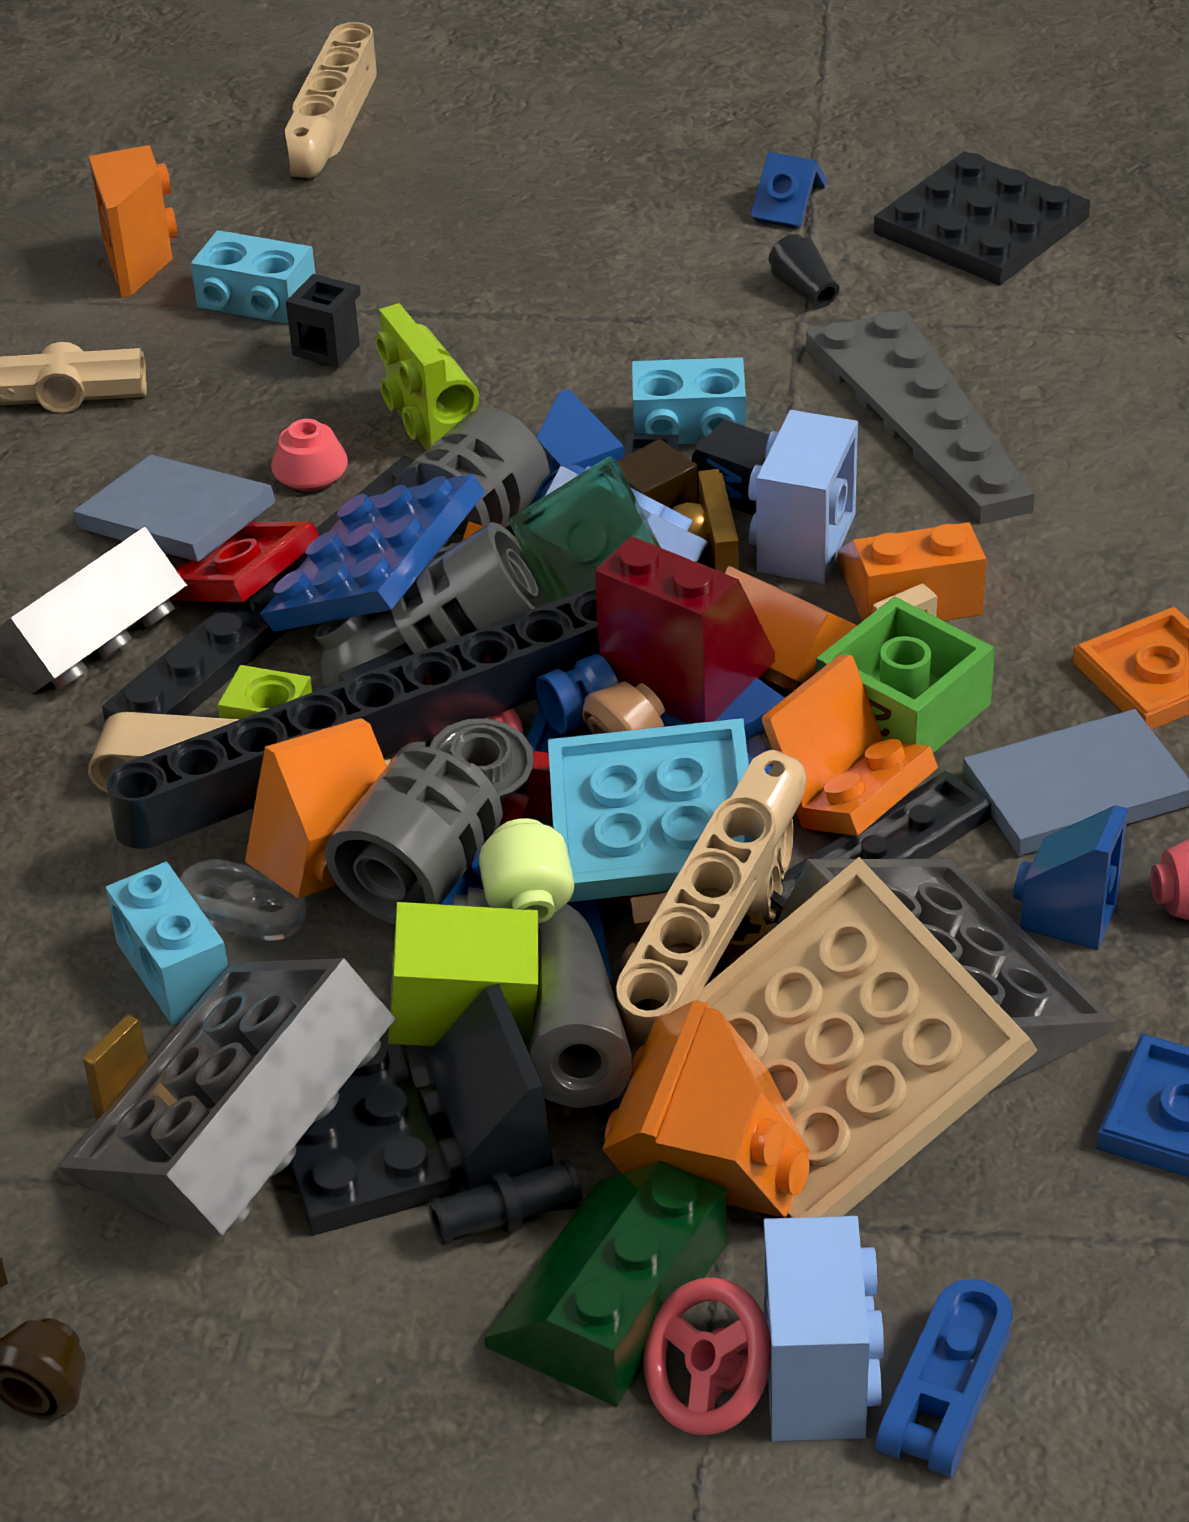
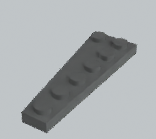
M906 310L896 312L885 311L877 316L849 322H833L826 327L806 331V350L838 383L846 381L855 390V400L866 411L874 409L884 419L883 428L894 439L898 437L903 438L913 448L912 457L927 472L933 474L937 482L979 524L1033 512L1034 492Z

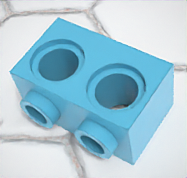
M220 230L214 233L190 263L198 308L288 324L286 300L312 274H315L312 246Z
M743 357L632 361L634 434L679 435V444H697L701 438L707 437L724 419L746 426Z
M166 861L110 884L105 888L116 942L173 1026L185 1018L228 967L224 941Z

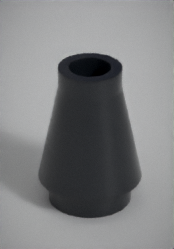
M790 234L780 239L773 246L768 260L774 278L808 299L816 308H824L837 298L840 290L839 285L832 278L811 239L798 234Z

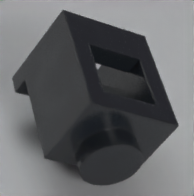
M312 274L286 300L293 356L338 368L360 346L355 300L361 295L360 285Z

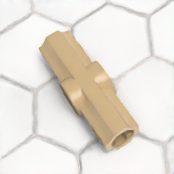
M57 342L44 348L41 354L0 356V406L40 403L49 411L67 413L78 408L82 401L146 397V364L144 353L141 352L140 348L83 351L79 346L72 343Z

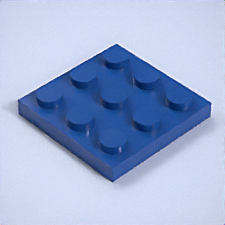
M471 473L446 479L445 476H438L423 485L406 488L405 485H398L383 494L367 497L366 494H359L351 498L338 510L337 516L339 520L328 532L317 537L307 547L306 554L308 557L298 569L284 576L273 589L275 596L262 610L261 616L275 632L392 610L486 491L474 474Z

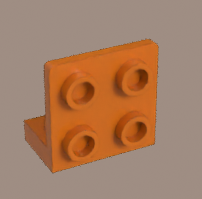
M838 655L762 717V724L772 749L792 756L804 765L807 776L806 789L801 803L796 810L803 829L859 836L938 768L931 746L901 743L898 739L883 740L855 660L851 655Z

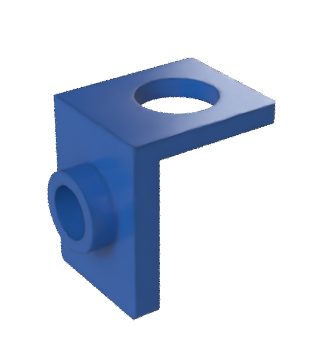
M768 152L751 212L752 218L756 221L801 228L812 186L826 188L827 179L818 162L812 159Z

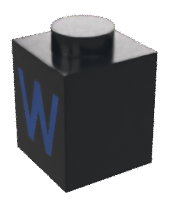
M724 419L707 437L701 438L693 450L691 461L697 464V495L699 496L698 471L719 469V473L723 475L730 507L754 515L756 512V501L749 499V482L754 466H763L770 435Z

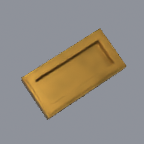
M719 469L698 471L699 504L686 502L675 506L672 510L692 519L693 521L687 531L708 541L699 558L708 553L711 568L724 574L728 566L739 570L738 537L723 475L719 473Z

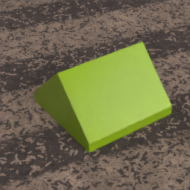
M397 902L390 1013L396 1019L389 1027L388 1044L434 1046L484 988L499 984L525 1046L529 1051L538 990V910Z

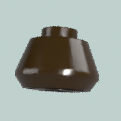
M44 1318L41 1321H25L1 1337L0 1400L12 1409L36 1419H53L73 1411L79 1402L86 1361L76 1332L59 1320Z

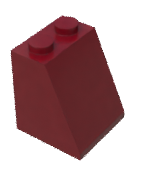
M633 536L628 538L594 570L599 655L603 656L609 663L618 683L627 682L634 687L639 683H643L648 686L662 702L665 714L690 724L713 722L756 678H759L775 662V651L739 579Z

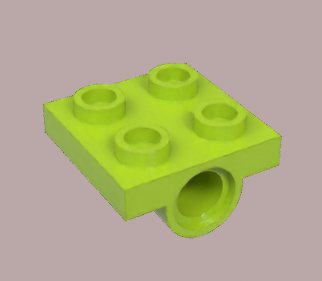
M398 303L379 309L381 332L376 333L375 342L378 354L385 364L386 378L380 380L381 394L387 408L390 411L396 410L403 419L409 437L412 440L418 439L424 448L428 450L470 412L476 411L479 404V392L430 329L422 324L415 323L401 304Z

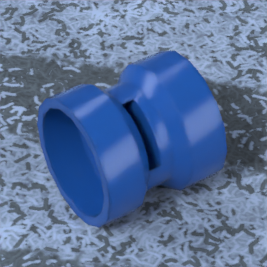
M596 653L576 661L574 669L568 672L556 669L538 676L536 680V694L548 724L555 732L561 735L582 726L584 720L582 711L587 695L618 684V681L609 663L603 656Z

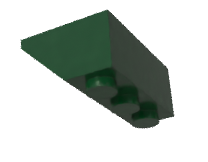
M662 1161L598 1181L484 1337L485 1347L617 1407L643 1369L645 1342L659 1307L680 1286L696 1279L705 1278L726 1247V1188Z

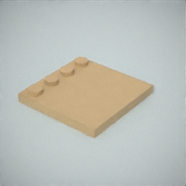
M860 857L708 983L697 1001L706 1002L712 1009L720 1010L767 1068L810 1150L808 1154L809 1174L807 1182L801 1193L793 1197L788 1211L792 1218L844 1216L1038 1051L1027 1034Z

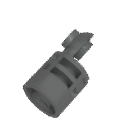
M482 408L470 412L397 476L394 487L405 485L406 488L423 485L438 476H445L446 479L473 473L486 491L431 561L439 558L447 550L463 540L468 522L484 527L494 522L502 525L504 528L508 527L534 503L540 484L550 474L542 445L536 436L519 419L511 414L494 408Z
M491 522L447 550L439 558L430 561L392 610L323 622L317 629L315 638L323 647L320 669L324 686L328 687L339 683V673L393 651L405 642L412 652L416 654L552 603L553 600L538 568L515 537L502 525Z
M484 718L466 719L447 726L433 738L430 747H426L425 742H413L402 747L328 839L324 855L333 880L360 908L374 917L394 925L397 902L442 904L462 878L465 870L479 855L482 845L499 827L503 816L501 804L526 783L534 766L532 746L521 732L509 724Z

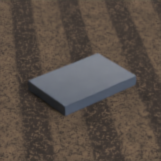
M149 455L72 512L79 529L124 541L143 527H146L164 553L199 562L273 506L276 501L272 487L269 484Z
M1136 709L963 758V776L973 790L991 802L992 818L1019 856L1038 851L1044 837L1114 805L1128 808L1126 824L1189 806V778Z

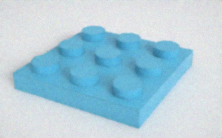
M743 718L548 739L553 829L562 835L566 843L574 879L573 894L568 902L669 891L713 813L724 800L731 798L749 766ZM740 835L731 838L732 840L740 843H748L756 840L755 838L747 835Z

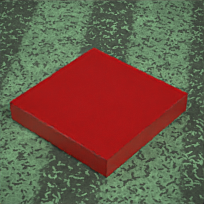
M308 521L250 522L201 561L196 562L188 559L177 567L176 571L187 586L168 599L170 601L244 602L306 553L310 543L319 537L314 523Z

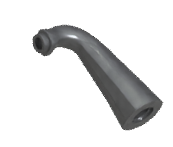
M468 887V895H454L453 905L490 907L483 889ZM566 904L561 910L555 912L549 920L538 924V990L529 1055L542 1083L544 1098L559 1105L581 1108L603 1105L619 1097L629 1083L632 1060L615 996L592 930L583 916Z

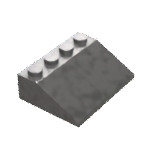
M808 859L776 924H780L856 859ZM862 859L1027 1034L1038 1051L994 1089L1111 1032L1117 1021L950 859Z
M344 958L232 962L58 1168L68 1178L183 1232L223 1236L225 1232L237 1227L248 1216L252 1209V1198L268 1178L279 1173L291 1162L296 1153L295 1144L311 1124L326 1116L334 1108L339 1099L338 1091L356 1069L367 1064L377 1054L381 1046L379 1039L396 1018Z

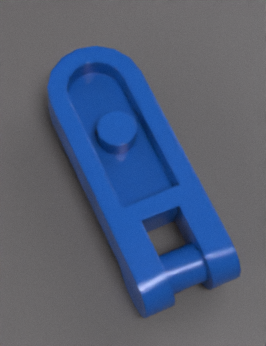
M967 1279L957 1281L942 1291L936 1300L883 1417L876 1440V1452L899 1460L905 1453L929 1461L928 1470L950 1478L954 1477L959 1467L967 1438L1010 1339L1013 1308L1009 1297L1001 1288L988 1281ZM919 1411L943 1419L939 1430L936 1431L915 1424L914 1422Z

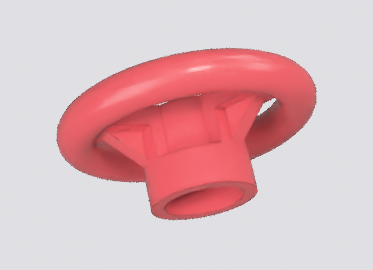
M716 1277L696 1279L680 1286L659 1307L644 1346L643 1369L645 1382L655 1407L670 1424L690 1434L712 1435L734 1427L752 1411L765 1389L771 1367V1338L763 1311L756 1300L741 1286L729 1280ZM717 1301L730 1307L740 1320L728 1327L718 1328L713 1332H703L694 1328L682 1315L698 1303ZM669 1341L685 1354V1364L687 1370L692 1375L688 1407L677 1398L669 1383L666 1369V1353ZM722 1391L736 1392L725 1404L715 1409V1402Z

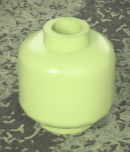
M529 818L515 819L499 826L482 845L479 865L485 898L490 907L538 910V924L549 920L555 912L561 910L571 899L574 890V879L568 849L562 835L552 827Z

